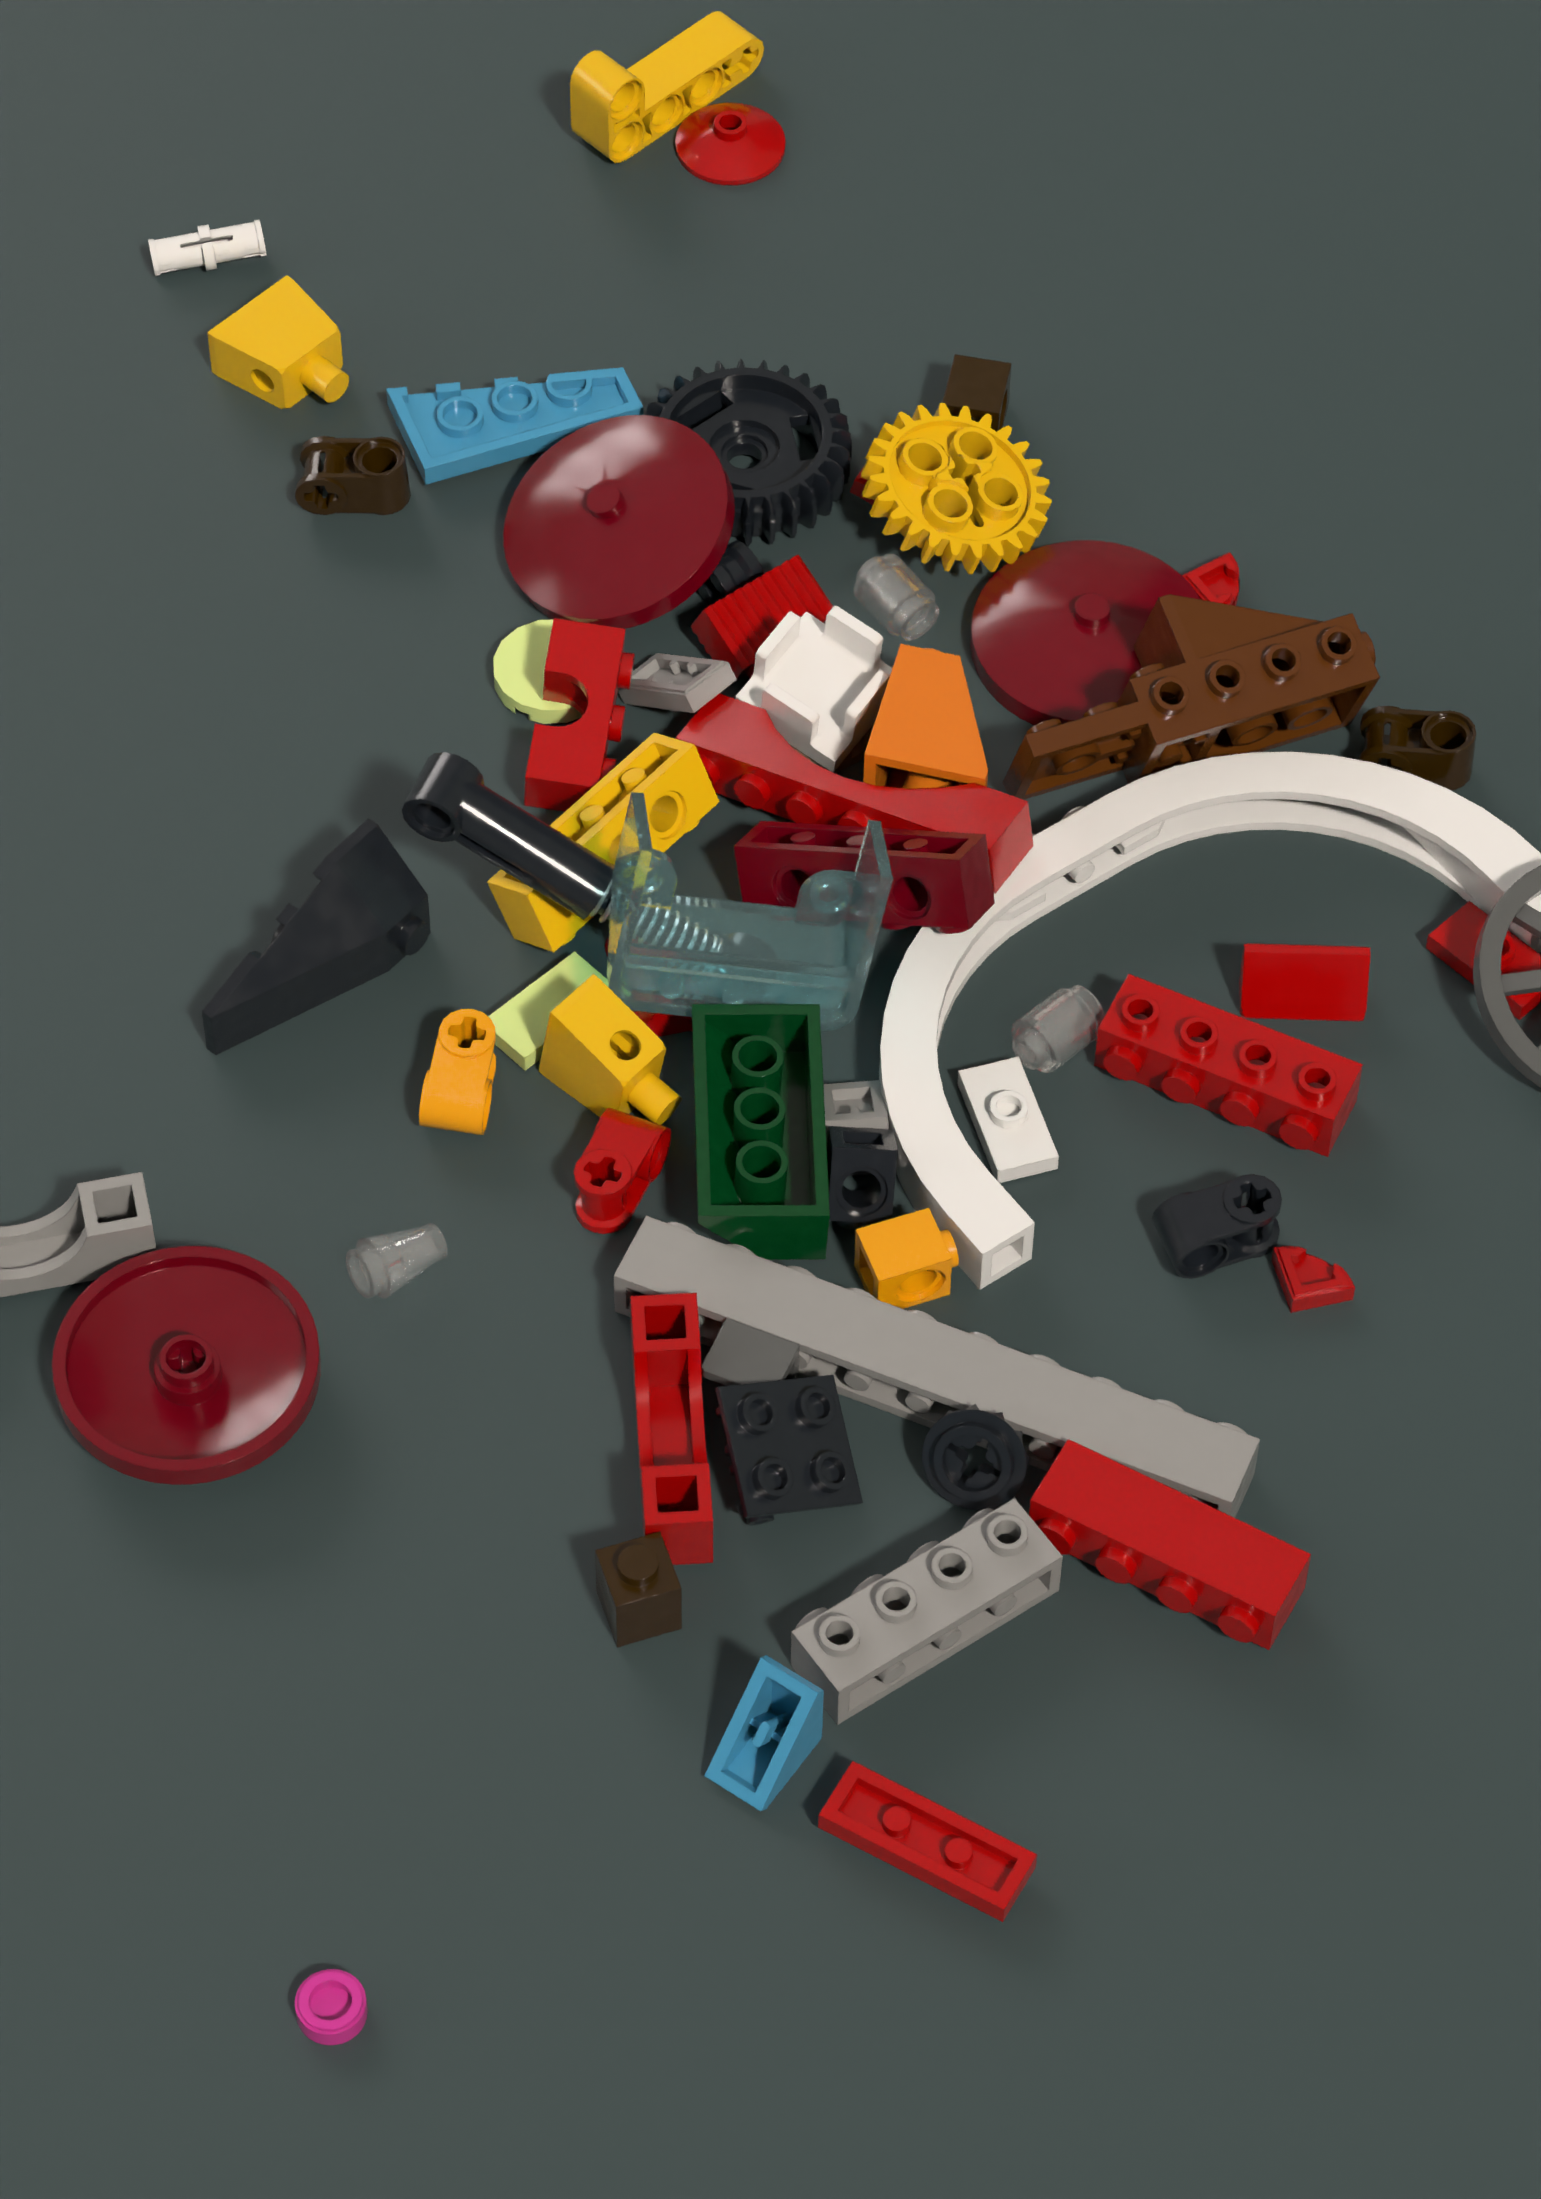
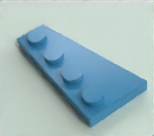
M623 367L549 374L546 382L528 384L518 381L517 377L494 379L495 387L461 390L460 382L435 384L436 392L408 395L407 387L386 389L387 405L425 485L547 451L569 434L601 420L619 416L644 415V407Z

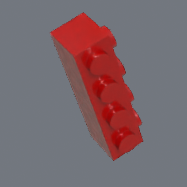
M1131 974L1127 975L1098 1027L1094 1066L1107 1070L1118 1079L1135 1081L1163 1092L1169 1098L1179 1103H1191L1219 1114L1235 1125L1252 1127L1280 1138L1296 1149L1310 1150L1326 1157L1329 1156L1357 1102L1363 1068L1361 1063Z
M1070 1439L1066 1441L1030 1499L1029 1516L1061 1555L1070 1554L1095 1566L1102 1575L1113 1582L1120 1584L1130 1583L1157 1596L1165 1606L1176 1612H1190L1217 1625L1224 1634L1239 1642H1253L1270 1650L1305 1589L1311 1558L1310 1553Z

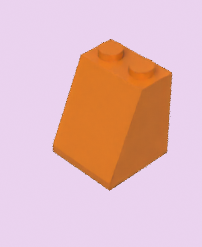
M900 644L864 753V783L905 789L945 788L969 783H977L987 787L988 766L959 655L944 653L933 648H920Z

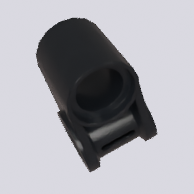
M1255 1174L1242 1175L1234 1180L1196 1192L1175 1195L1157 1207L1153 1213L1152 1220L1177 1275L1182 1278L1193 1279L1210 1274L1216 1269L1251 1258L1262 1257L1270 1253L1277 1245L1280 1228L1276 1217L1280 1213L1282 1197L1280 1189L1276 1184L1265 1176ZM1247 1192L1246 1205L1241 1206L1242 1194ZM1262 1227L1261 1238L1256 1240L1257 1228Z

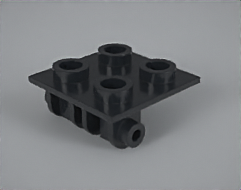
M834 1375L716 1388L720 1407L715 1411L717 1417L723 1420L728 1446L724 1448L725 1455L731 1457L733 1464L729 1467V1473L731 1476L736 1477L741 1504L737 1506L738 1513L743 1514L747 1518L748 1525L768 1523L774 1520V1515L863 1503Z

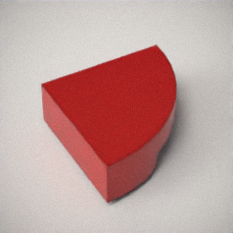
M1230 552L1182 575L1196 591L1200 600L1236 606L1240 589L1239 567Z
M1280 1246L1273 1248L1272 1263L1291 1313L1353 1300L1355 1292L1353 1281L1338 1264L1334 1263L1332 1266L1323 1259L1306 1254L1307 1249L1302 1247Z

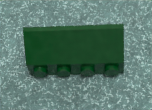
M692 1004L698 1224L733 1244L746 1247L756 1256L767 1260L826 1259L830 1209L820 1004Z

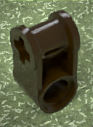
M319 436L307 440L301 447L300 462L304 467V475L296 484L295 499L304 510L320 515L334 513L389 515L402 510L408 504L411 492L405 451L398 441L382 436L374 438ZM321 453L326 454L324 465L320 459ZM324 486L326 491L328 492V496L326 498L322 497Z
M1377 706L1363 714L1360 721L1361 735L1365 738L1364 751L1360 753L1358 760L1381 765L1382 758L1388 759L1387 767L1413 774L1451 791L1463 787L1470 780L1473 769L1476 729L1469 717L1451 710L1425 711L1401 709L1394 706ZM1386 723H1389L1391 726L1390 735L1384 734V725Z

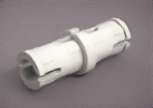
M259 219L254 220V222L211 230L209 224L197 226L198 232L156 240L148 239L155 276L205 266L206 271L217 269L216 263L255 256H266Z

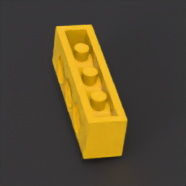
M653 733L550 826L616 866L614 879L622 877L624 885L631 883L643 871L655 865L659 857L685 833L693 830L699 824L700 819L720 801L695 744ZM502 869L487 881L513 938L553 953L561 946L570 942L575 937L576 932L594 917H590L589 914L585 919L580 918Z

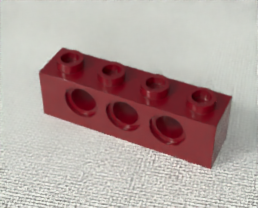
M760 821L734 845L744 914L767 915L772 921L789 922L799 918L824 919L826 924L832 926H843L854 922L880 923L882 928L888 930H899L910 926L936 927L937 931L941 933L955 934L972 928L995 904L986 834Z

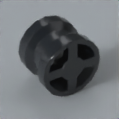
M733 541L727 545L719 564L698 591L707 605H712L738 588H742L747 583L752 582L757 577H761L764 574L763 568L750 548L740 541Z

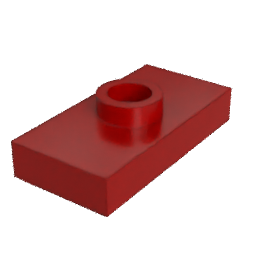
M1468 901L1428 935L1426 949L1474 985L1473 962L1476 943L1488 914ZM1508 930L1501 954V975L1540 970L1541 955ZM1541 991L1505 996L1513 1016L1520 1020L1541 1002Z

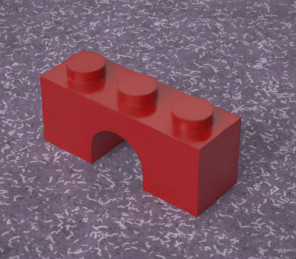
M557 618L553 619L544 669L543 700L568 704L578 710L582 717L566 726H549L535 723L525 775L524 806L565 812L616 767L617 759L607 758L609 741L621 742L626 706L616 705L618 688L630 690L635 654L624 652L626 629Z

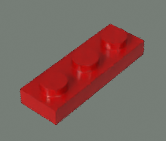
M854 1761L851 1762L818 1815V1828L1001 1922L1005 1920L1036 1868V1853Z

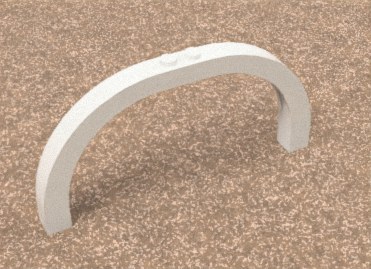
M1250 752L1211 757L1173 766L1139 778L1101 797L1086 807L1078 806L1073 808L1061 821L1038 834H1032L1034 846L997 893H994L995 904L972 928L961 933L945 934L937 931L936 927L922 926L908 947L893 979L883 1017L879 1080L881 1083V1093L887 1107L889 1129L894 1131L898 1148L896 1174L904 1192L915 1211L930 1208L939 1230L948 1229L958 1252V1266L979 1290L1032 1259L1035 1222L988 1171L970 1148L957 1126L944 1095L938 1068L937 1049L945 1021L955 999L970 976L993 951L1027 925L1127 867L1164 849L1216 834L1248 830L1313 832L1365 844L1404 859L1433 875L1457 892L1464 900L1472 902L1486 914H1489L1502 895L1517 880L1541 865V853L1513 828L1484 808L1445 787L1413 774L1373 762L1328 754ZM1541 894L1527 903L1539 912H1541ZM1511 922L1508 930L1537 953H1540L1541 939Z

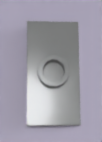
M656 653L633 671L630 690L618 688V692L624 704L667 709L671 712L695 713L737 679L729 662Z

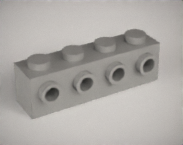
M1015 1498L995 1510L992 1508L983 1509L973 1515L959 1532L940 1543L938 1541H930L922 1545L909 1557L907 1563L885 1576L882 1574L870 1576L855 1588L850 1597L830 1609L825 1607L815 1609L802 1618L795 1630L791 1631V1666L798 1675L824 1690L823 1707L835 1723L839 1725L1058 1592L1063 1556Z

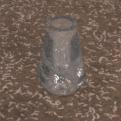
M428 1223L418 1228L360 1238L356 1248L347 1252L346 1266L352 1283L363 1297L370 1299L379 1296L386 1299L432 1264L447 1257V1245L440 1229L435 1224Z

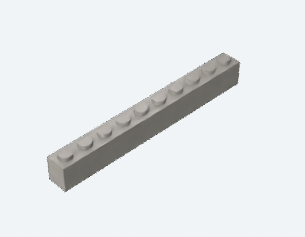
M645 1216L614 1274L615 1312L631 1317L630 1296L697 1293L701 1344L712 1347L726 1318L800 1344L799 1378L834 1375L838 1394L929 1428L949 1410L952 1412L963 1410L974 1404L977 1405L979 1410L992 1414L1003 1412L1004 1420L1015 1431H1022V1443L1026 1455L1030 1456L1028 1464L1046 1471L1050 1469L1064 1444L1070 1439L1234 1518L1255 1474L1260 1439L1246 1434L1245 1431L1236 1425L1226 1422L1215 1423L1185 1412L1181 1407L1170 1401L1162 1399L1152 1400L1124 1390L1117 1383L1107 1378H1091L1061 1367L1049 1357L1039 1354L1028 1355L998 1344L986 1334L979 1332L968 1333L937 1322L931 1315L923 1311L904 1310L877 1300L873 1295L862 1289L844 1288L816 1278L811 1272L802 1267H786L756 1256L744 1246L738 1244L726 1245L696 1234L692 1229L681 1223H665ZM982 1439L980 1443H976V1445L988 1449L986 1447L988 1444L987 1440Z

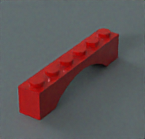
M720 693L701 707L675 738L695 744L717 794L742 802L750 808L761 809L796 823L986 834L993 892L995 894L1034 846L1029 804L1026 800L977 783L945 788L905 789L877 786L842 777L814 764L793 749L776 730L766 709Z

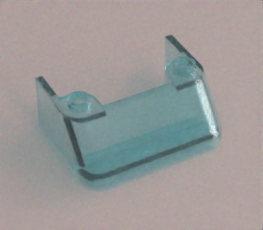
M631 792L612 877L607 959L609 988L633 1011L692 1017V1004H820L821 1031H833L844 1027L854 1019L858 1012L893 881L881 821L868 820L855 872L824 870L813 874L802 884L795 908L675 894L677 875L673 861L665 853L652 849L644 793Z

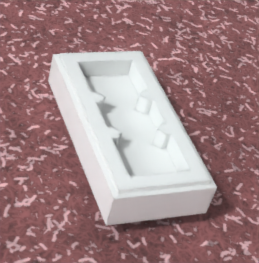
M1019 1056L958 1071L957 1084L992 1173L999 1183L1058 1169L1059 1155Z

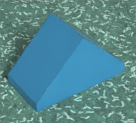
M769 1656L761 1657L704 1776L759 1811L766 1810L822 1739L824 1690Z

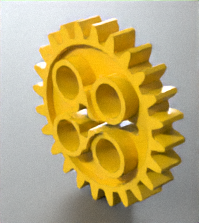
M945 403L939 404L934 416L923 405H918L912 418L902 411L899 412L893 425L885 423L878 437L874 438L865 457L867 459L866 464L861 472V477L868 480L862 495L865 498L875 500L869 512L871 517L888 518L882 531L885 536L899 532L904 536L900 546V550L903 552L916 545L922 549V563L926 564L934 555L940 556L944 571L947 572L950 571L955 560L962 561L968 574L974 573L980 560L990 572H995L1001 559L1008 564H1013L1016 562L1021 551L1024 553L1030 551L1048 518L1045 515L1052 503V499L1044 495L1050 485V480L1037 476L1043 464L1041 459H1025L1024 455L1030 444L1027 441L1012 444L1008 440L1012 431V427L1009 425L1001 428L999 431L990 428L992 419L988 413L979 422L971 420L968 406H963L957 417L951 416Z

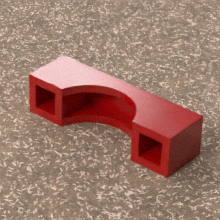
M697 1293L630 1296L631 1341L644 1536L661 1532L673 1565L713 1563V1510L710 1469L707 1461Z

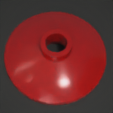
M733 102L717 103L693 112L681 123L675 138L676 155L682 166L689 173L703 181L727 186L744 185L768 176L781 163L786 148L784 131L773 116L755 106Z

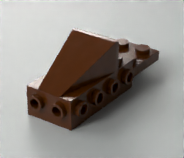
M1172 594L1159 597L1133 646L1142 668L1130 676L1117 703L1107 702L1100 704L1084 713L1082 718L1064 724L1061 723L1060 719H1050L1031 727L1026 732L1007 771L1003 785L1007 794L1025 800L1123 770L1129 784L1139 778L1173 766L1211 757L1263 752L1349 726L1380 679L1375 667L1376 655L1374 645L1365 631L1360 632L1353 613L1327 621H1319Z

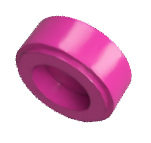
M338 1969L322 1970L310 1975L300 1985L295 1996V2011L299 2028L310 2040L322 2045H339L353 2039L364 2027L368 2014L366 1994L362 1984L350 1973Z

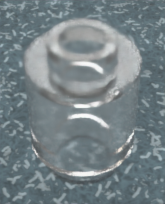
M895 554L876 556L862 565L857 573L854 595L891 635L901 636L904 640L911 641L923 636L932 628L939 616V607L935 603V594L899 556Z
M1073 985L1069 989L1059 988L1013 1023L1012 1049L1016 1057L1019 1056L1021 1063L1027 1068L1037 1069L1048 1074L1053 1073L1097 1039L1098 1027L1105 1017L1104 1010L1097 998L1083 986Z

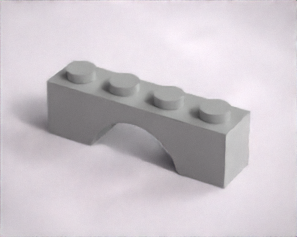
M138 1172L77 1183L69 1199L50 1214L23 1224L0 1226V1298L93 1281L113 1267L133 1257L155 1251L156 1243L143 1173Z

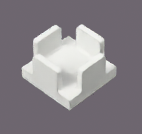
M833 606L828 612L825 623L808 612L799 617L792 611H789L758 648L755 655L754 673L736 695L735 699L766 709L774 727L790 745L834 773L876 720L892 671V667L884 663L880 658L883 637L838 606Z

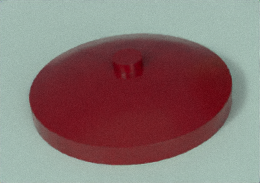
M628 415L592 423L569 434L549 448L530 467L520 481L510 501L503 531V546L509 570L530 603L550 619L557 618L623 629L647 623L661 617L686 601L704 584L719 564L729 543L734 524L735 501L732 485L728 474L710 445L699 434L676 421L650 415Z
M1095 540L1066 541L1042 546L1018 556L1013 564L1007 563L984 586L976 601L972 615L970 643L972 660L983 685L996 701L1009 712L1034 726L1050 719H1060L1061 723L1064 724L1082 718L1084 713L1095 706L1107 702L1117 703L1130 676L1142 668L1133 646L1159 597L1172 594L1194 599L1200 598L1190 583L1170 565L1157 557L1130 546Z
M179 1246L155 1250L133 1257L113 1267L91 1283L72 1304L60 1325L53 1349L52 1372L59 1409L66 1425L78 1442L96 1459L118 1472L140 1480L170 1485H192L221 1480L242 1473L260 1464L283 1447L301 1427L313 1406L321 1376V1357L317 1329L307 1304L291 1283L277 1271L263 1262L232 1250L207 1246Z

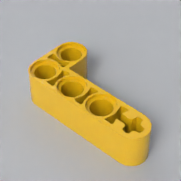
M715 11L628 69H625L601 50H594L586 54L578 62L571 75L570 111L572 131L614 163L628 160L682 123L690 114L707 106L747 79L760 64L764 52L763 42L721 11Z

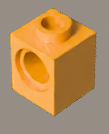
M930 1208L856 1229L854 1266L865 1291L873 1295L877 1300L904 1309L950 1295L952 1268L959 1265L958 1252L948 1229L939 1230Z

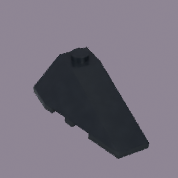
M368 818L325 857L313 872L314 876L321 882L298 909L288 903L276 918L280 925L274 933L271 944L262 954L259 951L249 952L202 1010L206 1048L210 1052L218 1055L390 971L406 955H413L423 947L431 933L428 894L378 824Z

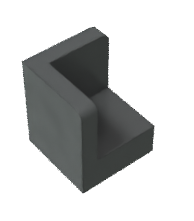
M726 1318L702 1364V1375L706 1379L725 1386L799 1378L800 1344Z

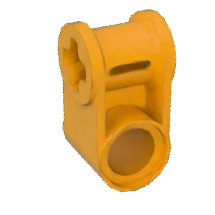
M460 1009L451 1012L443 1019L439 1027L430 1070H427L423 1083L419 1108V1126L484 1135L490 1113L492 1086L496 1072V1056L493 1052L496 1042L495 1026L491 1018L485 1013L475 1009Z

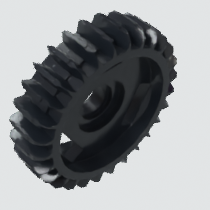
M740 359L737 368L725 369L720 361H717L715 370L711 373H705L700 367H695L692 381L676 376L673 390L667 388L660 389L657 402L649 403L647 406L646 415L663 417L687 426L699 434L714 450L728 474L734 494L735 516L731 536L744 537L745 544L748 547L755 536H765L768 542L773 544L775 533L784 531L789 537L794 538L797 534L798 523L808 528H814L817 514L822 516L830 515L833 501L842 500L844 485L848 483L852 459L851 433H849L847 416L840 413L839 401L837 399H827L825 385L819 384L810 388V379L807 373H803L793 379L790 377L787 365L774 372L768 370L765 360L762 361L759 368H746L744 361ZM792 428L800 432L812 444L817 452L814 459L800 461ZM738 455H751L757 458L760 463L752 468L741 469L733 466L729 461Z

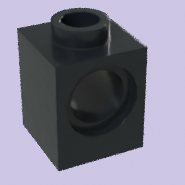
M829 1126L827 1142L829 1221H837V1224L843 1228L856 1230L892 1219L898 1155L893 1130ZM857 1171H866L876 1177L874 1183L862 1191H853L843 1185L845 1179Z

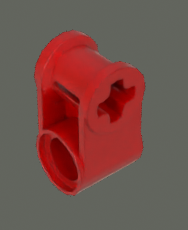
M610 1107L603 1112L589 1144L574 1168L575 1185L580 1191L575 1209L577 1220L584 1228L599 1234L615 1233L625 1228L631 1221L632 1215L649 1185L658 1177L665 1164L671 1144L672 1133L670 1128Z

